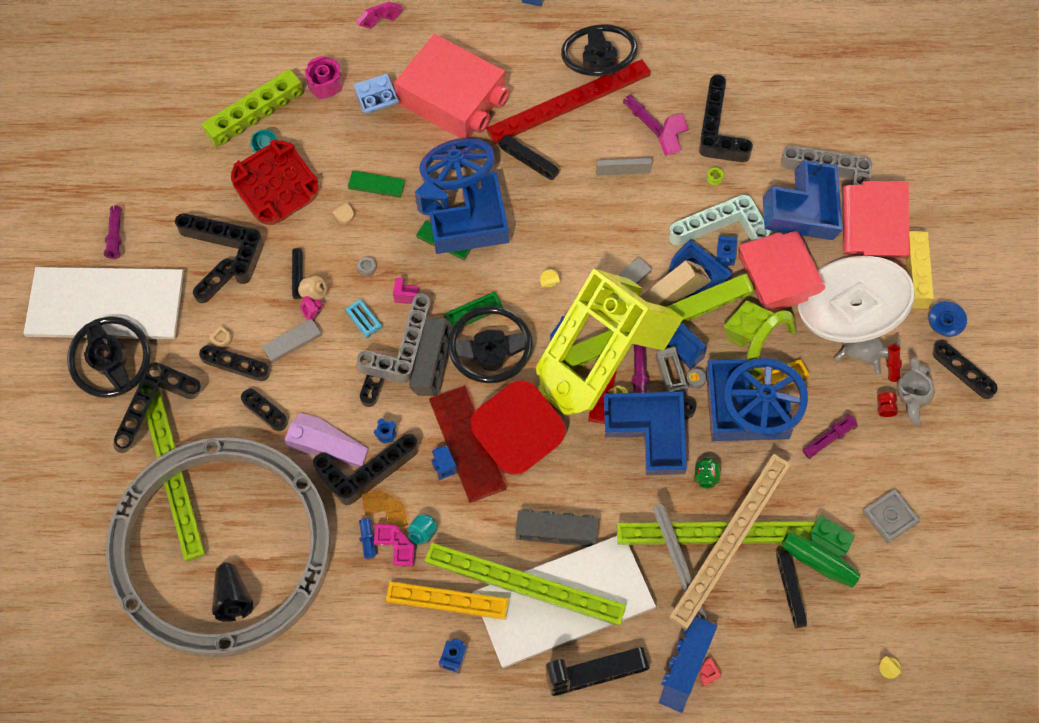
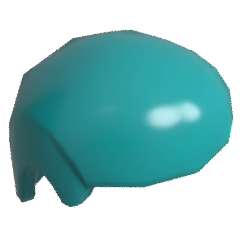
M261 129L253 134L250 145L253 152L256 153L269 145V141L274 139L278 141L272 131Z

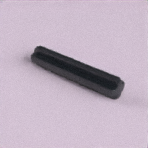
M294 248L292 250L293 299H302L298 288L303 279V252L301 248Z

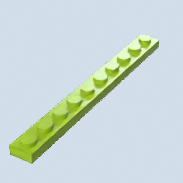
M144 387L142 391L149 394L152 392V389ZM158 388L146 414L157 458L176 449L161 391ZM182 471L165 482L164 486L184 560L189 562L206 555Z
M730 522L671 523L679 544H716ZM754 522L741 544H781L788 532L810 540L809 533L815 522ZM617 523L616 525L617 545H666L658 523Z
M431 543L424 561L425 564L619 627L626 609L624 604L435 543Z

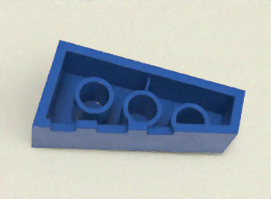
M695 616L687 630L684 629L683 633L686 634L684 640L680 638L676 648L679 653L677 657H672L669 668L672 670L670 674L665 673L661 683L665 687L659 701L660 704L683 713L717 625Z

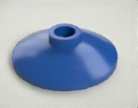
M953 302L937 303L931 308L928 315L929 324L932 329L943 336H956L963 332L967 325L965 311Z

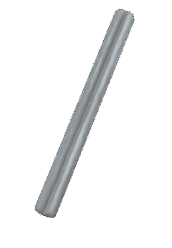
M664 504L654 506L653 510L684 592H686L693 580ZM701 606L696 617L704 620L706 619V614L703 606Z

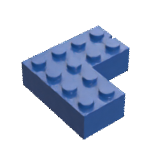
M804 160L794 171L796 190L772 186L763 196L764 229L784 233L797 231L802 236L834 240L843 230L838 166L822 163L819 167L818 162Z
M491 172L481 180L480 189H478V182L461 188L464 206L429 211L436 254L509 243V229L497 172Z
M747 359L708 360L706 381L711 441L790 439L793 429L778 436H757L737 426L727 413L724 404V391L727 380L737 367L747 362ZM741 375L734 383L732 390H749V382ZM732 397L734 408L739 413L756 397ZM776 399L789 418L792 419L790 402ZM757 405L743 419L760 427L762 405ZM772 405L768 407L766 427H777L785 424Z
M683 392L604 394L605 438L644 437L646 475L686 474Z

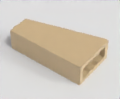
M685 260L640 297L646 302L666 307L686 298L711 282V279L702 266Z

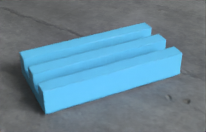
M361 299L345 309L348 316L366 338H369L370 334H375L376 330L382 329V325ZM357 306H360L362 308V310L366 313V315L370 318V320L374 323L375 326H371V324L359 311ZM351 310L355 311V313L359 316V318L363 321V323L367 326L369 330H366L364 328V326L360 323V321L356 318V316L353 314Z

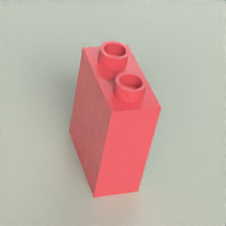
M436 34L432 35L394 82L395 94L399 105L459 138H470L475 131L478 133L483 132L488 125L490 111L494 106L501 108L505 104L510 92L505 85L504 70Z

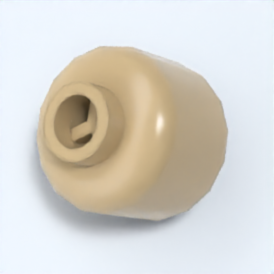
M311 276L302 279L298 291L302 298L309 296L312 301L320 300L326 295L327 286L320 276Z

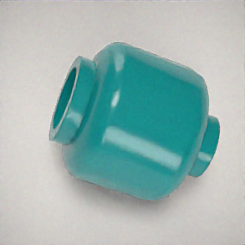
M417 515L408 526V536L416 544L429 543L437 532L435 519L430 515Z

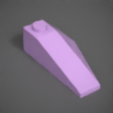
M299 413L291 422L285 438V443L290 450L314 456L324 453L334 461L363 467L368 448L319 417Z

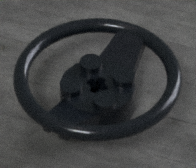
M606 24L593 25L571 34L562 45L561 57L564 64L574 72L588 76H599L601 78L605 75L612 76V73L627 67L637 55L638 43L634 35L622 27ZM602 31L617 33L629 40L631 51L620 63H618L616 48L612 46L610 41H605ZM588 34V45L584 47L583 52L584 67H581L570 60L568 49L576 39Z
M495 306L481 307L466 313L456 322L448 340V351L454 366L467 378L481 383H499L517 375L528 363L533 346L530 330L524 320L508 309ZM484 314L505 316L515 322L522 331V333L505 336L500 330H486L477 333L474 336V340L456 341L459 331L468 321ZM493 348V352H489L487 349ZM524 350L523 356L516 366L499 375L486 376L477 374L466 368L460 361V359L473 361L485 370L494 371L502 368L509 357Z
M114 316L98 318L84 325L72 339L67 354L68 370L75 384L84 392L101 398L117 397L131 391L140 383L150 364V345L144 332L135 323L125 318ZM118 324L125 326L133 331L140 340L143 349L142 364L138 373L131 381L124 367L127 361L124 345L115 336L108 335L102 325ZM85 335H87L88 345L84 352L85 361L92 369L105 375L116 389L99 390L86 384L79 376L75 366V354L80 341ZM105 350L109 352L106 357L103 356Z

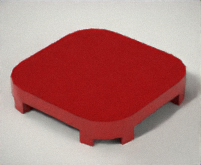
M276 139L269 141V145L240 162L238 160L234 164L230 177L235 191L252 215L259 222L266 225H274L283 221L310 204L318 194L316 175H313L295 150V146L291 142L276 141Z
M524 380L515 381L506 386L480 406L471 419V432L474 438L478 440L499 469L509 475H521L527 472L562 443L566 433L565 424L537 387Z

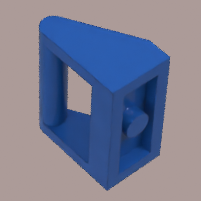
M426 180L415 191L417 210L423 215L430 216L429 211L449 209L447 193L430 181Z
M682 322L667 345L668 348L676 347L678 358L690 370L705 358L707 346Z

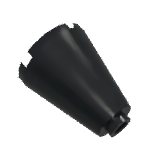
M227 562L222 563L215 570L212 613L215 615L216 620L222 622L236 621L235 617L241 615L243 619L252 613L254 609L253 601L236 566Z

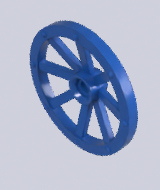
M474 138L455 139L442 143L430 150L422 159L419 170L424 182L428 180L441 190L461 189L473 185L487 176L494 166L495 156L492 147L482 140ZM476 148H478V149L484 151L485 153H469V152H471V151L475 150ZM468 159L487 160L483 167H481ZM433 160H442L429 167L430 163ZM445 166L437 179L428 175ZM467 166L477 172L463 178L461 168ZM451 169L456 170L458 180L443 181Z
M754 359L737 367L729 376L724 391V404L730 418L741 429L757 436L771 437L784 434L798 425L807 408L808 392L801 376L789 365L774 359ZM755 368H765L764 384L762 385L748 371ZM771 368L783 372L788 377L772 386ZM742 375L757 390H732L736 380ZM794 382L800 397L777 391ZM732 397H756L739 413L734 408ZM776 399L800 405L792 419L789 418ZM759 404L762 405L760 427L743 419L744 416ZM772 405L785 424L777 427H766L768 407Z

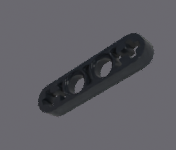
M504 135L498 141L499 147L504 152L547 179L554 180L559 174V169L554 164L513 138Z
M945 342L936 344L933 350V357L980 397L984 399L994 397L998 387L992 379ZM942 350H945V351H946L945 353H942V354L939 353V351H942ZM952 361H960L962 367H954ZM968 373H974V374H976L977 380H976V381L970 380V379L968 378L967 374H968ZM990 387V391L986 392L984 390L985 388Z
M206 345L200 349L199 356L202 362L207 365L256 381H265L270 376V370L264 362L211 345ZM211 352L213 356H208L206 358L205 354H209ZM222 358H231L228 364L221 363ZM242 362L249 364L245 370L238 369V366ZM262 369H264V373H260V375H258L256 370L261 371Z
M787 550L776 552L777 564L794 627L796 629L807 627L806 615L789 552Z

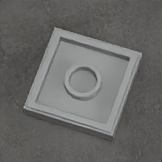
M896 489L862 511L887 544L920 522V519Z

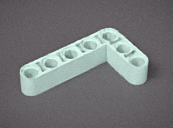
M741 195L673 223L670 226L669 241L673 245H681L737 221L742 225L750 241L769 236L770 230L764 229V219L753 200L747 195Z

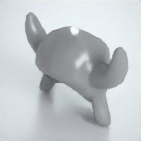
M881 337L863 342L842 343L845 346L834 357L836 361H840L844 356H848L874 365L875 374L880 375V358L888 357V347L883 346ZM898 339L894 344L900 346L901 340Z
M912 358L910 360L911 370L898 380L897 395L907 405V414L910 421L916 426H920V408L932 401L935 387L932 379L926 375L931 373L930 368L926 365H920L916 358Z

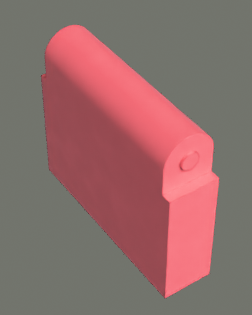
M863 181L861 185H847L843 187L844 254L887 259H906L910 256L908 182Z
M793 231L783 235L779 232L739 245V258L755 289L762 308L775 312L806 302L809 297L817 295L825 289L822 278L799 232Z

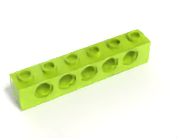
M287 69L201 123L205 135L216 148L225 144L235 135H239L243 130L255 125L259 120L269 116L276 109L285 106L292 99L299 97L304 92L302 83L290 69Z

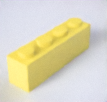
M909 231L910 256L906 258V270L914 286L915 297L912 308L929 309L934 298L928 232Z

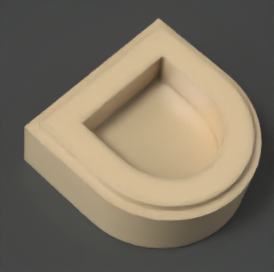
M348 203L332 211L334 218L342 225L350 224L354 220V212Z
M220 325L208 340L217 348L223 349L231 344L232 337L229 331Z

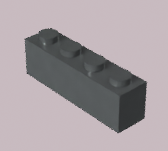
M446 318L425 320L417 357L413 365L412 377L409 381V388L418 396H438L448 355V340L453 328Z
M532 509L518 510L515 536L516 540L590 547L596 544L598 518H594L592 515H583L581 517L574 516L572 513L560 515L554 514L552 511L539 513L534 512Z

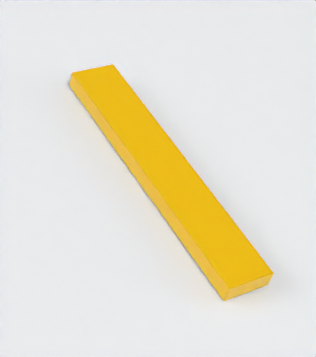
M389 581L386 596L387 603L506 620L509 605L508 598Z

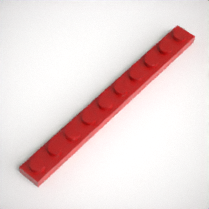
M643 59L629 64L618 72L612 73V76L605 75L486 127V132L495 145L504 135L509 137L516 136L649 77L651 71Z

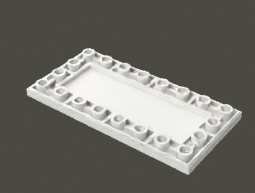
M35 267L23 334L25 337L74 338L76 333L87 323L98 318L114 316L125 318L141 328L147 339H175L184 272L183 270ZM118 324L102 325L108 335L119 339H138L136 334L125 326Z
M617 536L525 571V573L626 605L622 622L656 608L629 545H617ZM493 585L473 591L474 594L509 599L506 620L482 617L502 669L613 626V624Z

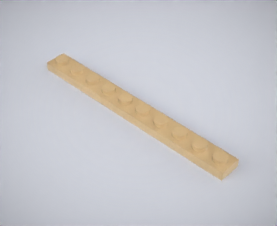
M775 454L772 455L670 615L669 619L687 630L791 464Z

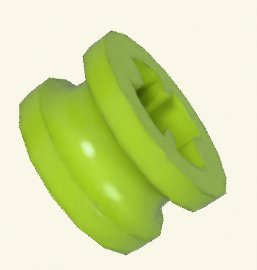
M717 167L709 169L707 174L708 183L719 185L723 180V171Z

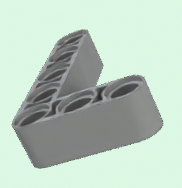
M787 146L782 154L781 165L786 169L796 170L804 160L818 162L819 167L822 163L826 162L829 165L838 166V177L852 179L851 185H860L859 183L863 181H871L872 161L867 157L797 146Z
M420 293L413 299L398 357L395 358L366 350L361 351L357 356L356 368L360 373L397 383L409 381L429 310L430 299L427 295ZM421 303V304H424L425 306H424V307H420V306H418L417 304ZM413 320H419L420 323H414ZM409 336H413V337H415L416 339H415V340H410L408 337H409ZM404 353H409V354H411L412 356L406 357V356H404L403 354H404ZM367 360V361H369L370 363H369V364H363V363H361V361ZM387 365L389 368L382 369L380 366ZM399 370H405L407 373L401 374Z

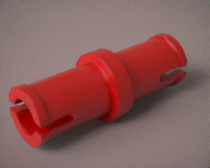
M895 344L888 346V359L886 361L888 380L891 382H898L901 378V347Z

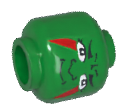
M703 458L702 461L697 462L695 465L694 481L701 488H714L720 482L721 466L714 462L712 458Z

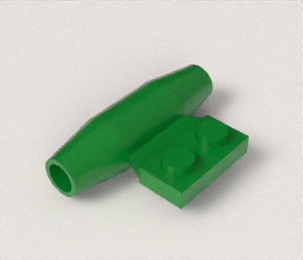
M821 515L817 517L809 533L810 540L791 532L786 534L781 546L801 563L828 579L851 588L857 584L861 574L841 558L849 551L855 538L854 534Z

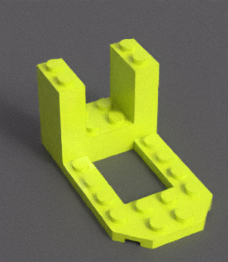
M593 269L536 366V373L539 375L540 385H538L539 391L547 401L565 415L593 410L630 346L636 344L664 351L682 322L683 317L671 308L643 300L639 297L643 288L631 279ZM591 314L614 333L587 379L584 380L564 364L563 360Z

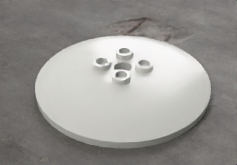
M854 256L834 261L820 268L818 272L825 285V289L821 293L809 297L808 301L798 304L800 317L811 332L830 341L856 343L880 337L901 324L912 309L915 293L910 276L898 264L880 257Z

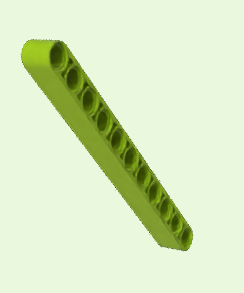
M743 274L666 307L671 308L682 316V323H685L749 296L755 292V289L748 274ZM609 330L573 345L564 358L563 363L573 370L599 359L614 332Z

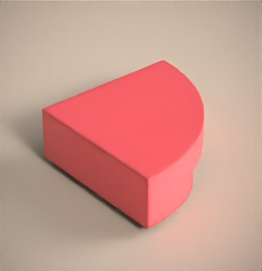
M711 657L705 661L700 671V681L703 687L722 676Z

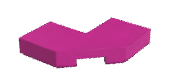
M386 2L366 9L356 22L358 26L371 29L380 18L394 21L403 11V7L396 3Z
M682 113L665 119L664 128L659 137V142L665 156L682 151L676 134L689 130Z
M375 524L374 545H394L393 565L414 566L415 546L396 525Z

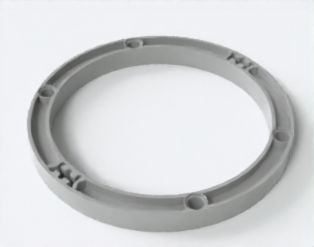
M227 437L209 438L191 442L167 452L148 465L128 486L117 504L108 530L106 542L107 571L113 591L124 611L136 625L154 640L185 654L204 657L232 656L257 649L272 642L294 626L307 612L318 595L327 573L331 551V534L327 514L317 489L304 471L290 458L267 445L251 440ZM212 447H218L215 452L209 453ZM240 461L262 467L280 477L293 489L303 503L309 519L311 540L309 557L297 587L289 598L271 615L252 626L224 634H199L176 628L154 615L143 603L137 593L130 572L129 546L131 535L144 505L169 479L182 471L203 463ZM301 483L308 484L305 489H298ZM314 578L315 584H311L309 587L307 582H312ZM138 602L134 610H129L131 603ZM224 641H231L228 649H221Z

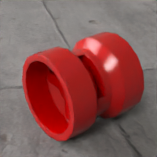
M883 392L877 395V402L879 403L878 415L881 417L896 416L898 414V407L895 405L897 395L893 392Z

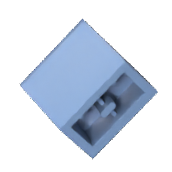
M387 74L353 84L356 98L361 110L365 114L399 103Z

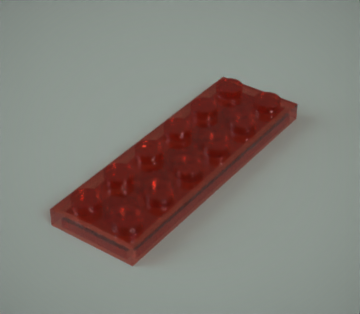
M462 386L429 398L431 408L455 462L458 476L469 503L506 490V485L497 464L471 432V419L475 409L466 387Z

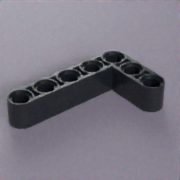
M714 75L709 82L699 153L708 158L747 162L751 157L753 148L751 141L718 135L726 80L721 75Z
M186 213L176 216L175 225L182 236L239 249L232 265V272L236 281L240 284H246L251 280L264 246L258 230Z
M157 362L149 364L116 432L113 442L114 449L119 453L129 451L159 387L186 399H194L199 394L200 382L196 378ZM157 370L160 375L154 377L150 374V371ZM172 377L176 378L178 380V383L171 384L169 383L168 379ZM193 385L196 391L189 392L186 386ZM149 387L152 389V392L146 394L142 391V388ZM141 404L144 406V410L137 411L134 409V405ZM128 421H133L136 427L131 429L125 424ZM123 438L128 441V444L120 446L117 441Z
M406 434L348 478L327 454L321 453L316 455L313 459V465L319 477L339 501L344 505H351L416 456L419 446L414 435ZM408 443L414 444L412 448H405V445ZM392 455L399 456L396 460L389 459ZM321 463H328L324 468L319 467ZM377 467L383 468L380 472H374V469ZM333 477H339V480L336 482L330 481ZM367 479L366 483L358 484L359 480ZM345 491H351L349 496H342Z
M639 647L566 667L564 659L554 660L546 664V678L551 695L558 696L647 671L650 669L644 647Z

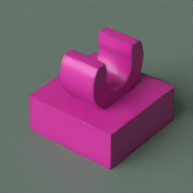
M306 296L302 298L300 310L307 321L310 319L315 321L316 315L321 312L320 307L323 304L321 300L312 301L311 297Z

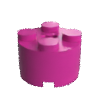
M320 56L308 63V67L305 69L308 88L318 99L331 97L342 90L341 70L335 59L331 60L325 56Z

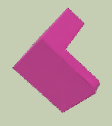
M395 278L394 302L412 304L414 297L419 293V287L404 285L403 278Z

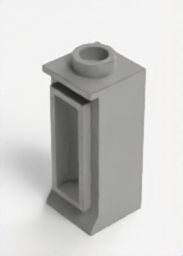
M676 347L667 348L664 351L658 350L656 362L665 391L683 392V397H685L688 386L678 359ZM671 358L673 360L680 383L672 385L664 359Z

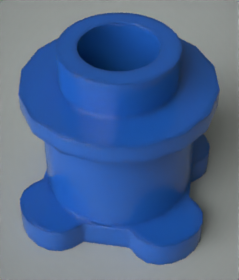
M383 418L379 419L374 435L382 443L392 442L396 437L395 422H388Z

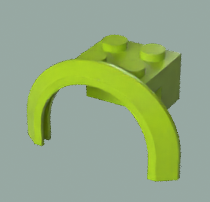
M747 300L723 326L729 342L742 348L747 342L751 344L747 354V362L760 359L763 344L776 326L785 323L788 333L790 334L792 331L793 335L796 334V323L791 312L781 310L773 313ZM761 368L748 371L753 377L762 374Z

